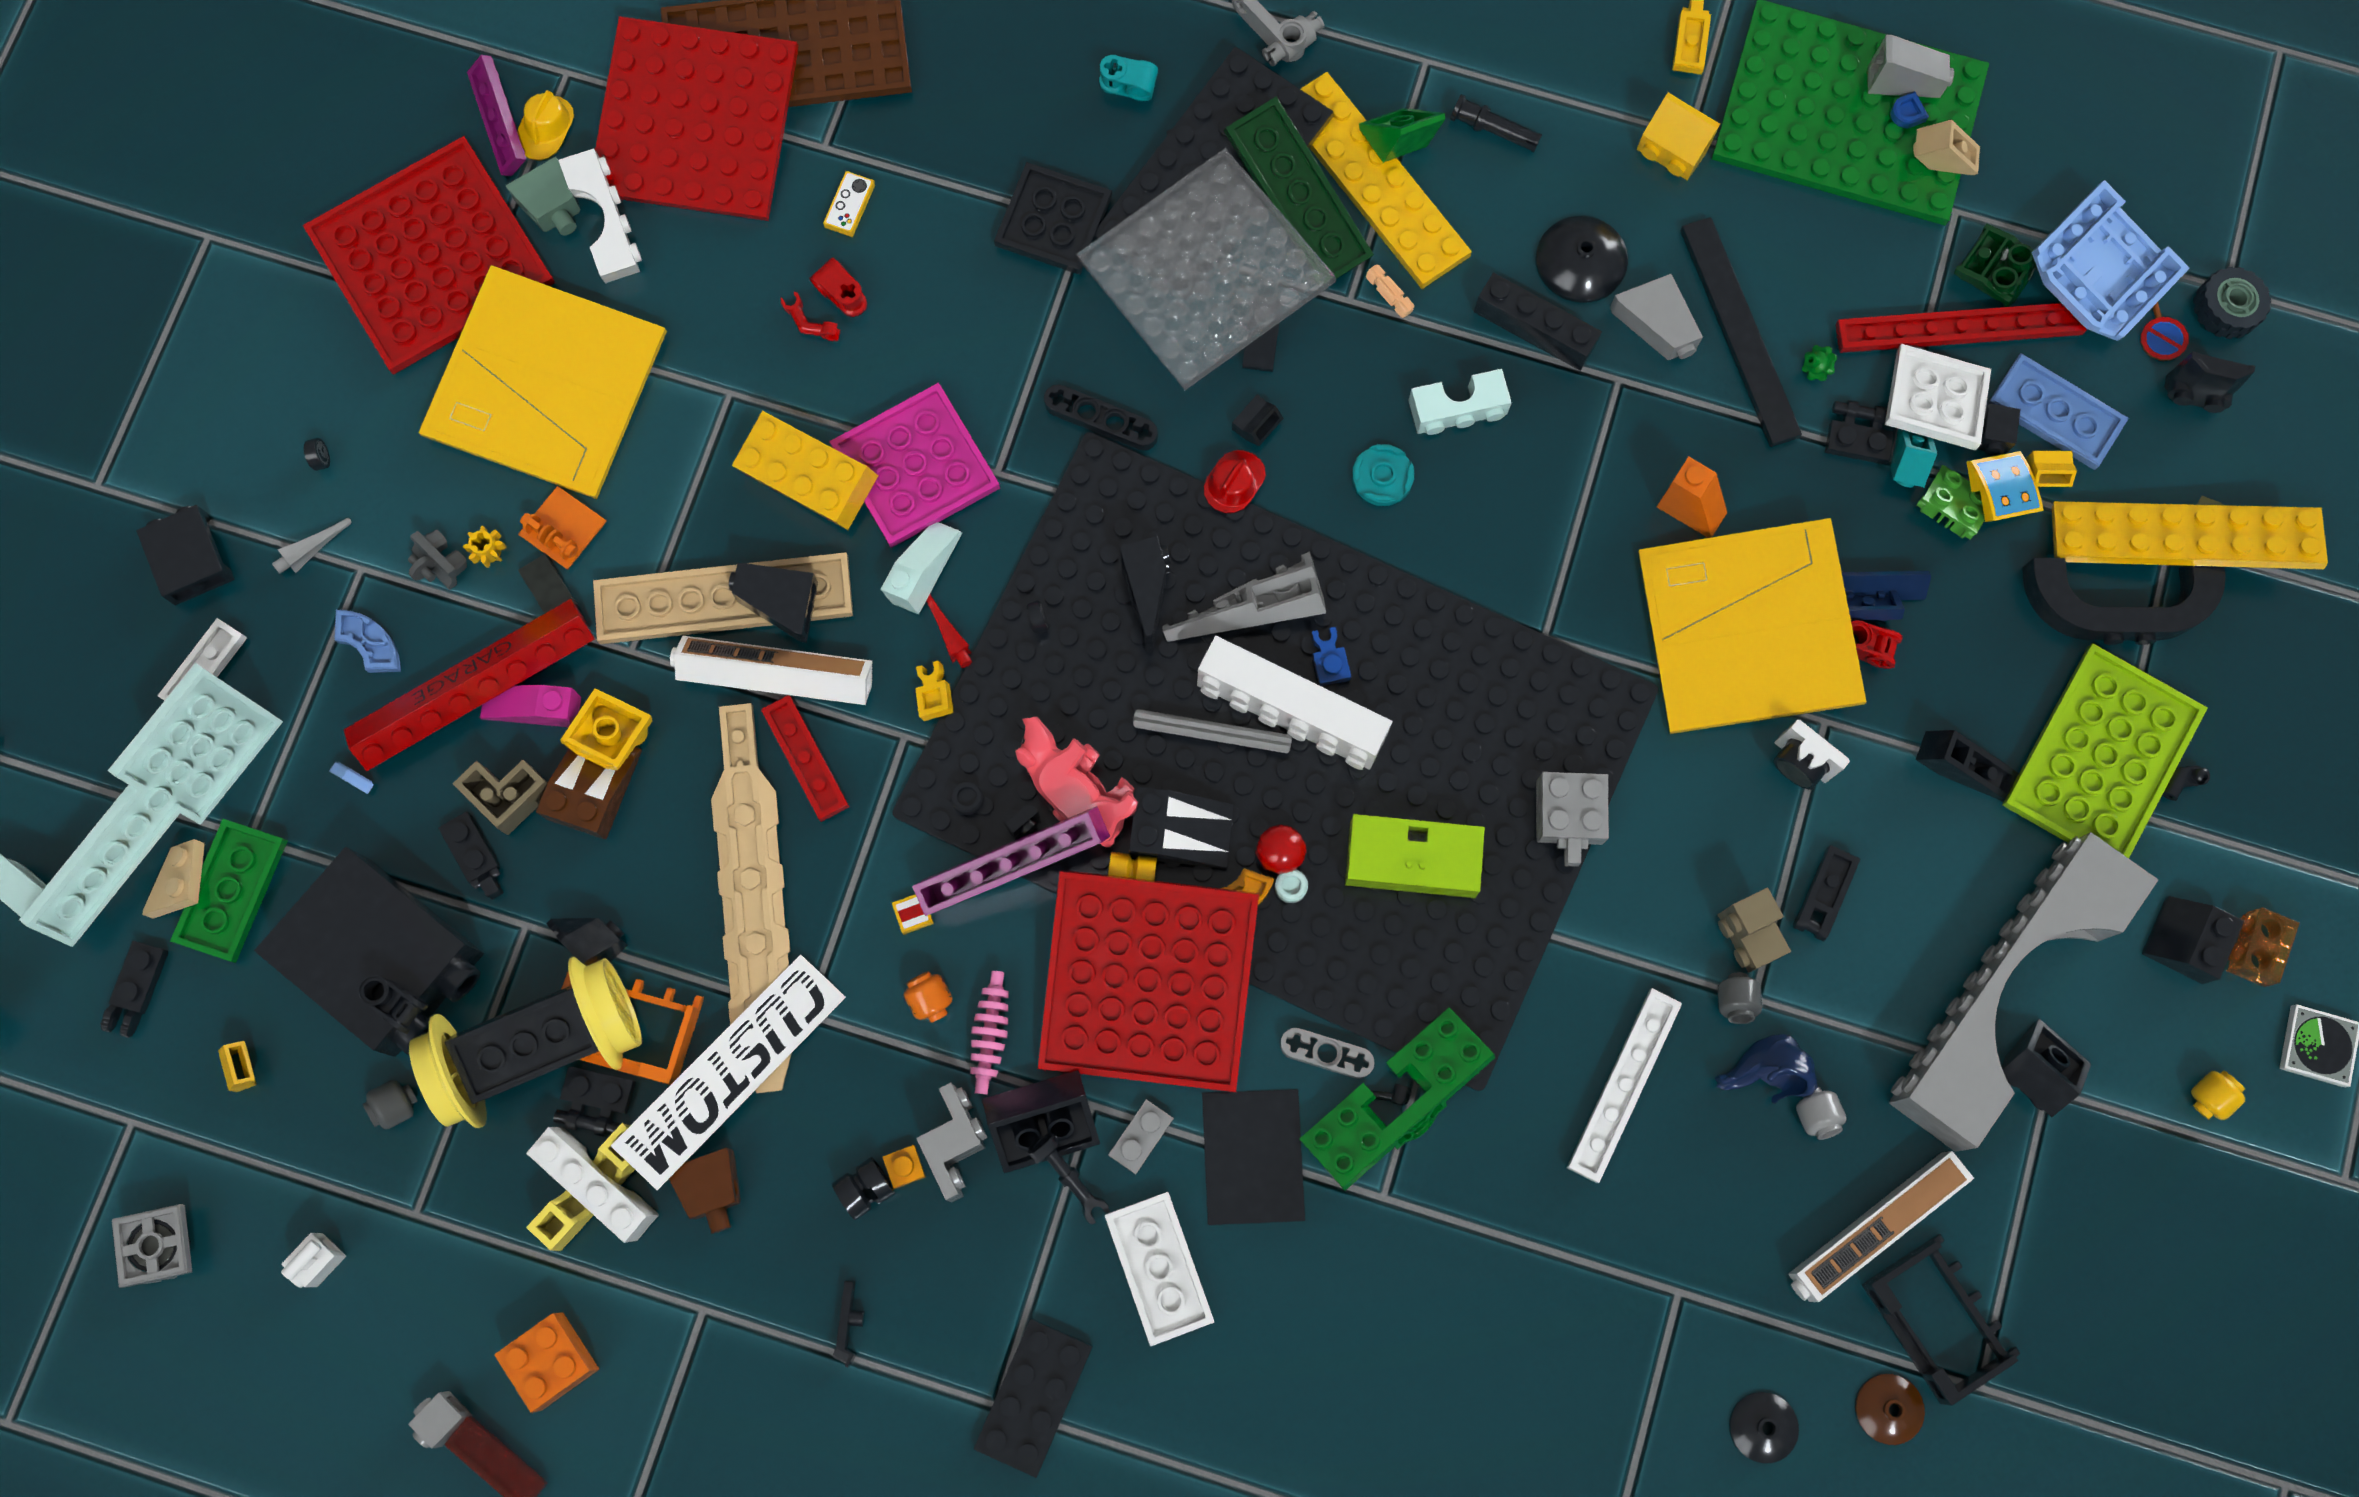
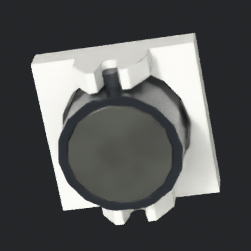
M1796 720L1774 742L1781 748V751L1773 761L1776 768L1792 783L1807 790L1814 789L1820 780L1824 783L1828 782L1850 762L1848 757L1801 720Z

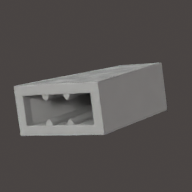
M1886 35L1868 65V94L1904 96L1915 91L1918 97L1940 98L1946 88L1951 86L1954 78V69L1950 68V55L1894 35Z
M1672 274L1615 295L1610 306L1612 314L1667 360L1676 357L1685 359L1693 355L1703 338Z

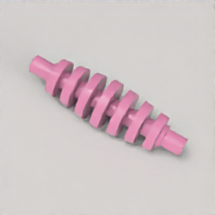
M991 971L990 985H988V988H982L981 995L988 996V1000L979 1001L977 1008L985 1009L986 1014H975L974 1021L984 1023V1027L973 1026L971 1034L982 1036V1040H971V1047L980 1049V1054L971 1053V1061L979 1062L978 1067H970V1074L975 1075L976 1078L974 1091L976 1094L988 1095L989 1080L992 1077H997L998 1070L991 1069L992 1064H1000L1002 1057L993 1056V1052L1004 1051L1005 1044L996 1043L995 1038H1007L1008 1031L997 1029V1025H1008V1018L999 1016V1011L1008 1012V1004L1000 1003L1001 998H1009V991L1004 990L1003 987L1005 972Z

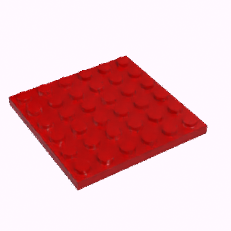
M619 16L595 151L599 157L605 156L611 174L606 176L610 186H616L620 199L769 221L799 49L797 41Z
M465 136L302 225L393 375L460 337L491 265L548 286L555 283Z
M1060 870L1038 1069L1069 1073L1079 1070L1080 1074L1236 1092L1259 893Z

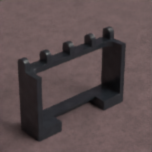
M1939 1234L1861 1285L1939 1403L1952 1406L2018 1362L2016 1357L2020 1352L2017 1347L2005 1351L1993 1334L2002 1327L1999 1320H1995L1987 1325L1973 1304L1982 1295L1978 1290L1967 1295L1953 1274L1961 1269L1962 1265L1959 1261L1947 1265L1938 1251L1942 1247L1941 1243L1944 1241L1942 1235ZM1927 1256L1931 1258L1997 1357L1955 1386L1945 1370L1935 1365L1899 1311L1902 1306L1887 1285L1889 1281Z

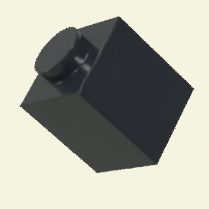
M1989 403L1985 411L1981 444L1977 450L1985 451L1986 454L1991 456L2006 454L2013 448L2017 442L2021 409Z

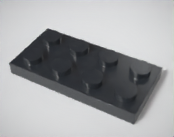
M1030 1319L974 1450L1037 1478L1093 1346Z

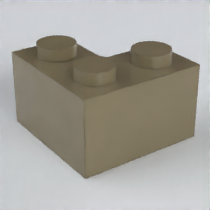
M476 760L452 784L497 829L509 835L538 807L548 782L524 760L516 765L501 781Z
M1768 887L1732 904L1718 914L1720 919L1718 926L1722 934L1727 939H1731L1736 949L1734 950V956L1742 968L1746 967L1748 973L1791 952L1776 924L1784 916Z

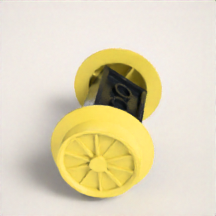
M572 957L568 961L571 986L459 1033L442 1015L435 1014L431 1016L429 1032L410 1040L409 1056L419 1089L436 1119L446 1127L466 1120L473 1127L481 1128L485 1126L487 1120L485 1099L600 1051L611 1068L614 1070L620 1069L623 1062V1053L642 1044V1035L631 1000L612 964L604 958L586 966L576 957Z

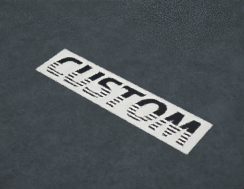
M800 955L639 1116L611 1147L658 1190L846 997Z

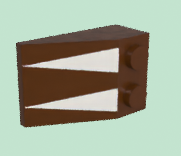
M635 747L618 770L605 769L568 749L549 779L536 812L546 820L606 840L642 750Z

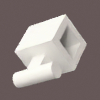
M310 1233L281 1264L284 1267L281 1273L299 1288L303 1286L318 1287L342 1262L346 1255L323 1233Z

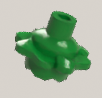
M1815 345L1812 348V352L1805 353L1802 371L1808 373V380L1818 379L1825 381L1827 375H1832L1835 372L1834 364L1837 360V355L1832 353L1830 346L1820 347Z

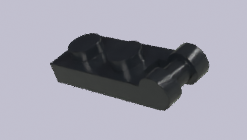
M1832 845L1826 848L1801 910L1794 921L1793 928L1801 932L1807 930L1814 934V938L1823 942L1827 939L1861 860L1860 858ZM1813 911L1823 914L1821 922L1811 918Z

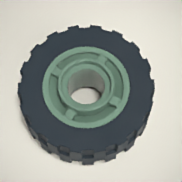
M2227 267L2224 270L2216 271L2197 289V295L2193 300L2195 304L2194 312L2198 316L2199 323H2202L2208 332L2214 333L2215 336L2226 337V339L2241 338L2245 334H2249L2267 318L2266 315L2271 309L2270 291L2264 285V281L2258 278L2252 271H2246L2241 267Z

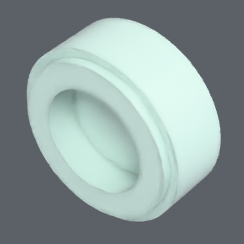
M1298 870L1279 874L1275 882L1277 896L1286 903L1299 902L1304 898L1308 890V881L1305 875Z

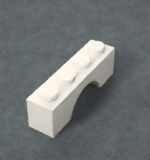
M593 148L560 159L561 169L573 196L592 200L603 209L605 217L603 232L599 239L590 246L600 277L605 283L640 272L637 262L642 261L636 243L630 244L627 233L632 232L626 215H620L617 204L621 203V199L616 186H610L606 176L610 175L611 171L605 156L599 157Z
M548 1127L526 1153L624 1243L638 1241L659 1216L639 1195L619 1185L602 1172L588 1156L587 1148L564 1127Z

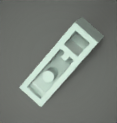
M939 522L928 526L896 560L881 587V591L892 604L919 615L960 539L961 531Z

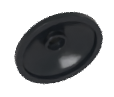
M1573 216L1556 222L1544 233L1537 248L1536 266L1542 281L1553 293L1569 301L1587 303L1601 300L1618 288L1627 271L1628 253L1623 239L1609 224L1589 216ZM1581 247H1587L1591 252L1585 253L1581 250Z

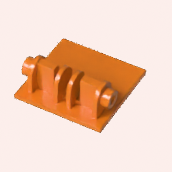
M557 486L535 514L525 513L521 517L520 523L523 525V529L518 535L568 570L607 520Z

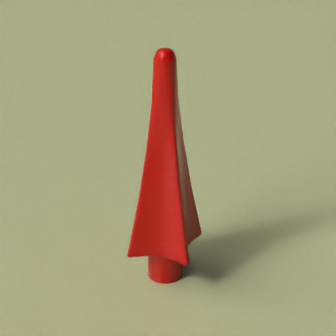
M930 594L926 602L940 629L952 663L957 660L961 668L969 666L972 663L968 655L972 653L968 648L969 644L945 617Z

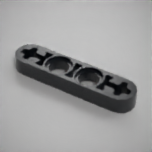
M1053 385L1045 392V407L1053 416L1138 450H1149L1157 443V427L1146 418L1063 385ZM1059 395H1062L1065 403L1060 402L1058 406H1054L1052 398L1057 399ZM1073 404L1072 413H1070L1069 405ZM1084 405H1090L1096 412L1093 417L1084 419L1079 416L1078 410ZM1114 416L1120 417L1124 421L1123 427L1119 430L1109 429L1106 425L1109 418ZM1131 422L1133 423L1132 425L1134 431L1130 430L1129 436H1127L1126 434L1129 430V423ZM1144 429L1149 430L1151 438L1145 437L1143 441L1139 440L1137 432L1142 433Z

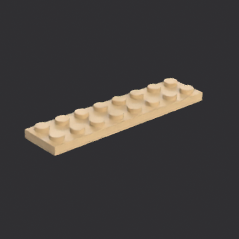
M847 552L747 563L814 573L818 581L811 621L853 616ZM737 564L593 580L596 633L599 644L753 628L773 624L738 603L732 591L729 590L731 572H736Z

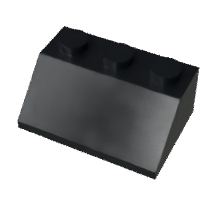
M1079 1070L982 1099L987 1124L1004 1173L1036 1164L1028 1154V1148L1049 1133H1052L1059 1141L1056 1150L1061 1156L1100 1144Z

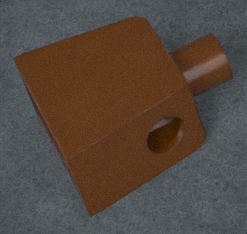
M724 1148L685 1162L669 1180L688 1217L696 1220L706 1216L711 1234L731 1228L726 1209L740 1204V1192L733 1149Z

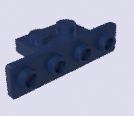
M1842 572L1851 622L1856 620L1887 621L1903 619L1905 608L1901 600L1926 599L1931 580L1930 572Z

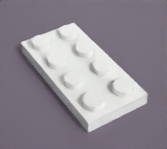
M1166 1192L1106 1214L1105 1218L1150 1346L1214 1323L1169 1193Z

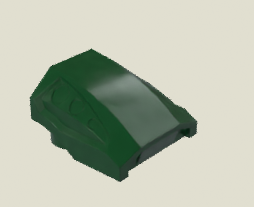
M1986 224L1963 262L1956 267L1954 274L1983 293L2004 303L2005 307H2010L2015 303L2031 279L2037 266L2032 255L2033 249L2030 246L2022 244L2015 236Z

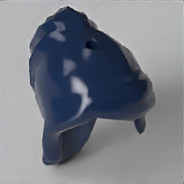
M1786 1034L1771 1035L1756 1041L1730 1072L1715 1077L1717 1081L1716 1087L1722 1090L1740 1089L1762 1079L1769 1085L1782 1089L1781 1093L1772 1097L1773 1104L1788 1096H1810L1818 1088L1813 1059L1800 1048L1798 1042L1793 1037Z

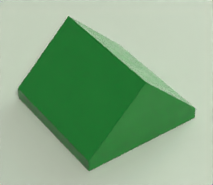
M1402 108L1359 123V129L1384 163L1427 147L1445 121V113Z

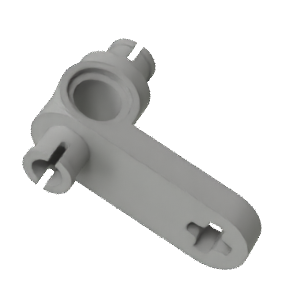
M1231 0L1237 13L1268 45L1267 48L1262 50V54L1266 61L1272 59L1269 61L1271 66H1275L1281 59L1285 62L1300 59L1305 52V48L1316 41V32L1324 28L1322 18L1318 16L1315 19L1318 14L1315 11H1312L1306 18L1298 15L1294 19H1287L1279 24L1258 0ZM1286 39H1294L1296 41L1288 42Z

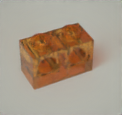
M2260 907L2245 913L2241 917L2244 923L2237 943H2235L2229 956L2230 964L2227 972L2267 987L2281 982L2300 923ZM2262 924L2268 929V938L2262 933ZM2252 954L2258 958V968L2252 963Z

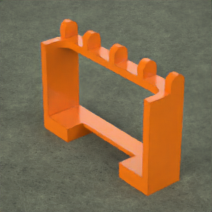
M569 972L566 974L562 989L571 986ZM636 979L633 989H626L630 998L684 1012L685 1014L667 1069L623 1058L622 1067L617 1071L671 1085L680 1076L704 997L696 995L692 1006L682 1005L673 1002L675 989L668 987L664 999L642 993L644 980ZM600 1051L579 1059L613 1069L605 1061Z

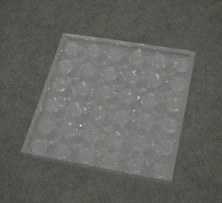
M1226 148L1077 253V257L1082 265L1184 390H1187L1336 282L1333 272Z

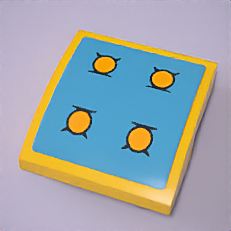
M2021 451L1966 462L1971 492L1980 491L1985 522L2044 511L2035 477Z

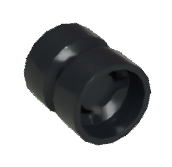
M873 1157L858 1165L854 1175L846 1173L831 1183L839 1200L854 1220L870 1211L871 1203L876 1202L880 1204L895 1194L890 1181Z

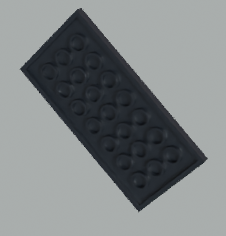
M1234 47L1100 223L1095 234V240L1192 305L1268 204L1223 130L1277 96L1307 147L1310 148L1333 118V111L1237 47Z

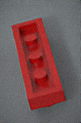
M787 695L762 708L761 711L820 822L849 808L842 791L791 696Z

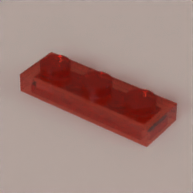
M472 1416L467 1417L444 1444L503 1497H537L548 1484L547 1481Z

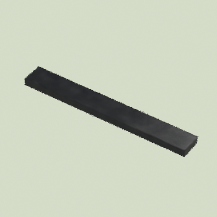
M1709 217L1682 226L1680 231L1770 447L1800 438L1802 435L1712 218Z

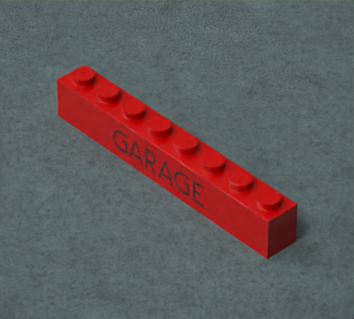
M567 600L343 729L348 749L366 771L374 768L595 640L587 621L573 600Z

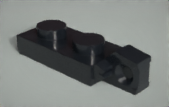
M466 811L439 827L438 829L473 888L477 889L481 886L485 895L492 900L502 895L504 892L495 878L501 875L499 870L501 867L472 815Z

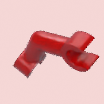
M794 291L796 303L791 306L786 305L781 297V304L784 310L791 314L801 333L821 336L828 341H838L840 329H837L838 324L829 321L822 324L808 322L802 310L803 302L797 292Z

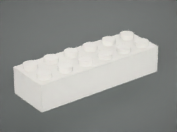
M1216 635L1198 668L1197 686L1201 688L1200 691L1206 696L1213 699L1221 697L1229 701V705L1241 713L1250 711L1258 715V720L1270 727H1275L1276 725L1288 730L1287 734L1292 736V738L1299 741L1307 739L1317 744L1316 748L1321 752L1331 756L1336 753L1346 758L1345 762L1348 765L1359 770H1363L1364 767L1369 770L1371 769L1393 722Z

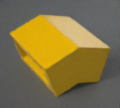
M2032 451L2026 457L2038 487L2073 486L2077 469L2073 464L2072 451Z
M245 1041L223 1045L218 1050L228 1090L239 1092L256 1086L257 1083ZM239 1054L245 1078H237L231 1055Z

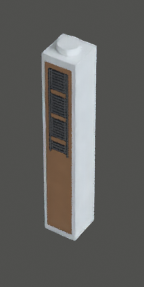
M682 636L677 648L673 647L670 655V665L675 667V680L861 705H866L872 688L871 660Z
M1953 1151L1940 1153L1792 1270L1788 1275L1794 1281L1791 1284L1793 1290L1804 1301L1808 1299L1809 1302H1820L1971 1182L1974 1177Z

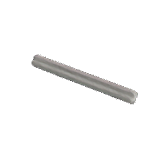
M1140 709L1135 711L1133 726L1135 728L1282 753H1289L1292 743V736L1288 734Z

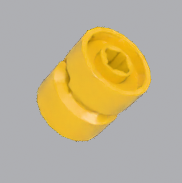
M1111 852L1108 876L1155 881L1157 857L1139 855L1134 860L1130 854Z

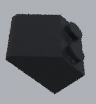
M2168 896L2163 903L2142 955L2201 984L2216 981L2221 978L2244 921L2213 905Z
M2038 1019L2006 1055L2001 1067L2010 1085L2018 1087L2029 1097L2036 1108L2044 1110L2053 1117L2081 1094L2091 1063L2042 1020Z

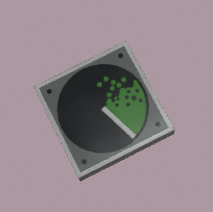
M2291 1005L2279 1069L2344 1088L2350 1087L2359 1041V1022L2301 1005Z

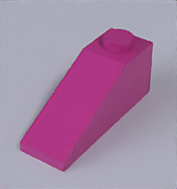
M548 685L513 686L482 704L480 718L482 720L569 727L580 711L582 697L570 687Z

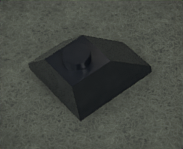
M599 918L550 919L546 923L553 932L557 931L559 933L556 935L558 940L586 966L604 958L611 962L628 946L621 939L625 933L611 920L606 924Z

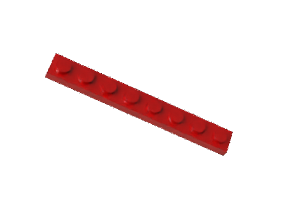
M2062 303L1839 319L1835 324L1840 353L1898 349L1901 344L1912 347L2077 336L2083 335L2087 331Z

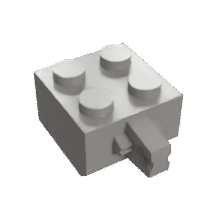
M1542 772L1536 780L1537 842L1557 843V848L1564 849L1565 866L1578 867L1581 864V849H1588V844L1603 845L1609 839L1608 774Z

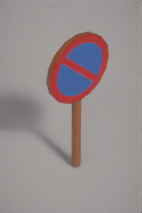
M2157 302L2153 306L2155 319L2146 324L2141 332V345L2144 352L2151 358L2159 361H2170L2178 358L2185 352L2189 343V334L2185 326L2178 320L2162 317Z

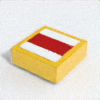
M915 894L892 903L903 935L934 924L931 914L928 916L924 915Z

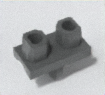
M434 530L425 536L419 531L410 535V539L414 542V546L411 549L413 554L408 558V561L412 564L409 569L411 578L417 581L425 577L429 582H432L437 577L449 590L457 585L456 576L467 568L466 558L457 550L444 557L440 552L448 547L447 540L438 530Z

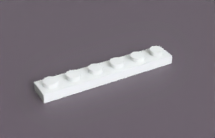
M1653 988L1649 990L1569 1161L1568 1169L1595 1183L1600 1182L1682 1005L1681 1002Z

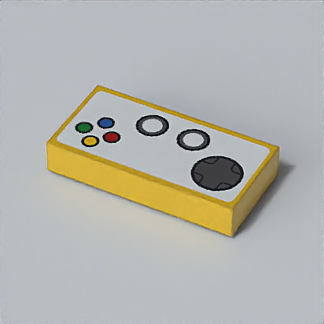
M846 171L823 222L824 227L853 237L875 187L874 180Z

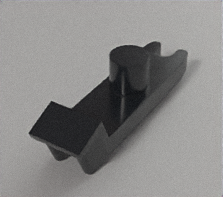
M845 1280L836 1349L832 1357L844 1363L845 1367L848 1368L857 1355L847 1349L850 1326L863 1327L865 1311L852 1310L855 1281Z

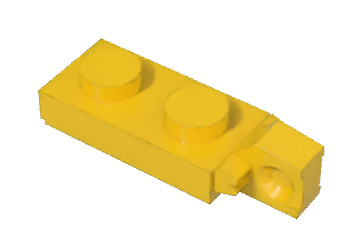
M1689 0L1688 8L1682 7L1679 15L1672 70L1702 75L1711 21L1709 11L1703 10L1704 0Z

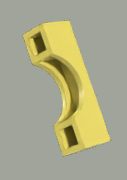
M621 1123L598 1148L597 1155L593 1160V1163L619 1185H622L635 1170L611 1147L631 1126ZM566 1190L560 1196L551 1200L526 1228L550 1251H562L594 1215Z

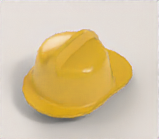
M546 90L545 93L530 97L526 102L523 110L524 116L517 130L525 156L532 160L540 161L556 154L562 146L574 119L573 107L570 103Z

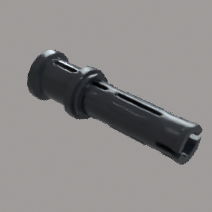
M1460 95L1450 120H1460L1473 126V130L1481 132L1484 129L1529 149L1533 153L1535 152L1542 136L1541 133H1536L1490 112L1489 106L1477 105L1466 100L1465 95Z

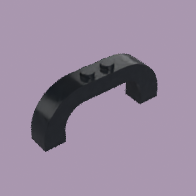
M2033 558L2022 567L2024 588L2028 600L2035 612L2045 623L2066 636L2081 640H2103L2106 645L2121 644L2124 641H2135L2137 645H2149L2156 641L2180 636L2200 624L2213 613L2222 598L2225 588V567L2182 566L2179 568L2180 597L2177 604L2173 607H2096L2081 601L2071 590L2067 580L2065 558Z

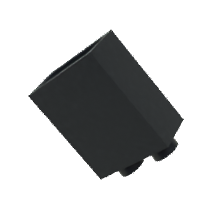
M345 847L254 950L373 1051L396 1057L401 1050L409 1055L410 1040L429 1032V1018L446 998L456 1002L470 992L481 974L474 965L484 955L482 951L370 859L348 847ZM378 975L387 978L428 1004V1008L421 1010L410 1024L408 1034L390 1025L381 1015L359 999L357 994L358 986L365 977ZM382 983L376 985L372 990V997L375 1001L379 1000L384 994Z

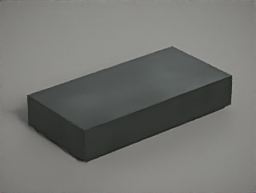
M546 554L518 569V572L544 613L569 599H572L577 608H579Z

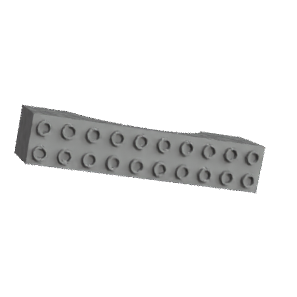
M2092 832L2080 838L2075 836L2068 844L2063 842L2057 847L2051 856L2055 860L2051 867L2043 869L2036 877L2034 884L2037 887L2031 895L2029 893L2026 894L2016 907L2020 911L2014 920H2008L2001 928L1999 935L2002 938L1996 947L1992 945L1981 958V961L1984 962L1983 966L1978 972H1972L1963 984L1966 990L1961 998L1956 997L1948 1005L1945 1011L1948 1016L1943 1024L1938 1023L1931 1030L1927 1037L1930 1043L1924 1051L1919 1050L1913 1056L1909 1063L1912 1069L1906 1078L1900 1077L1891 1089V1093L1894 1095L1888 1102L1890 1105L1955 1152L1978 1148L2015 1094L2001 1067L1995 1039L1997 1007L2005 983L2012 971L2029 952L2045 941L2075 938L2098 942L2123 933L2158 882L2156 877Z

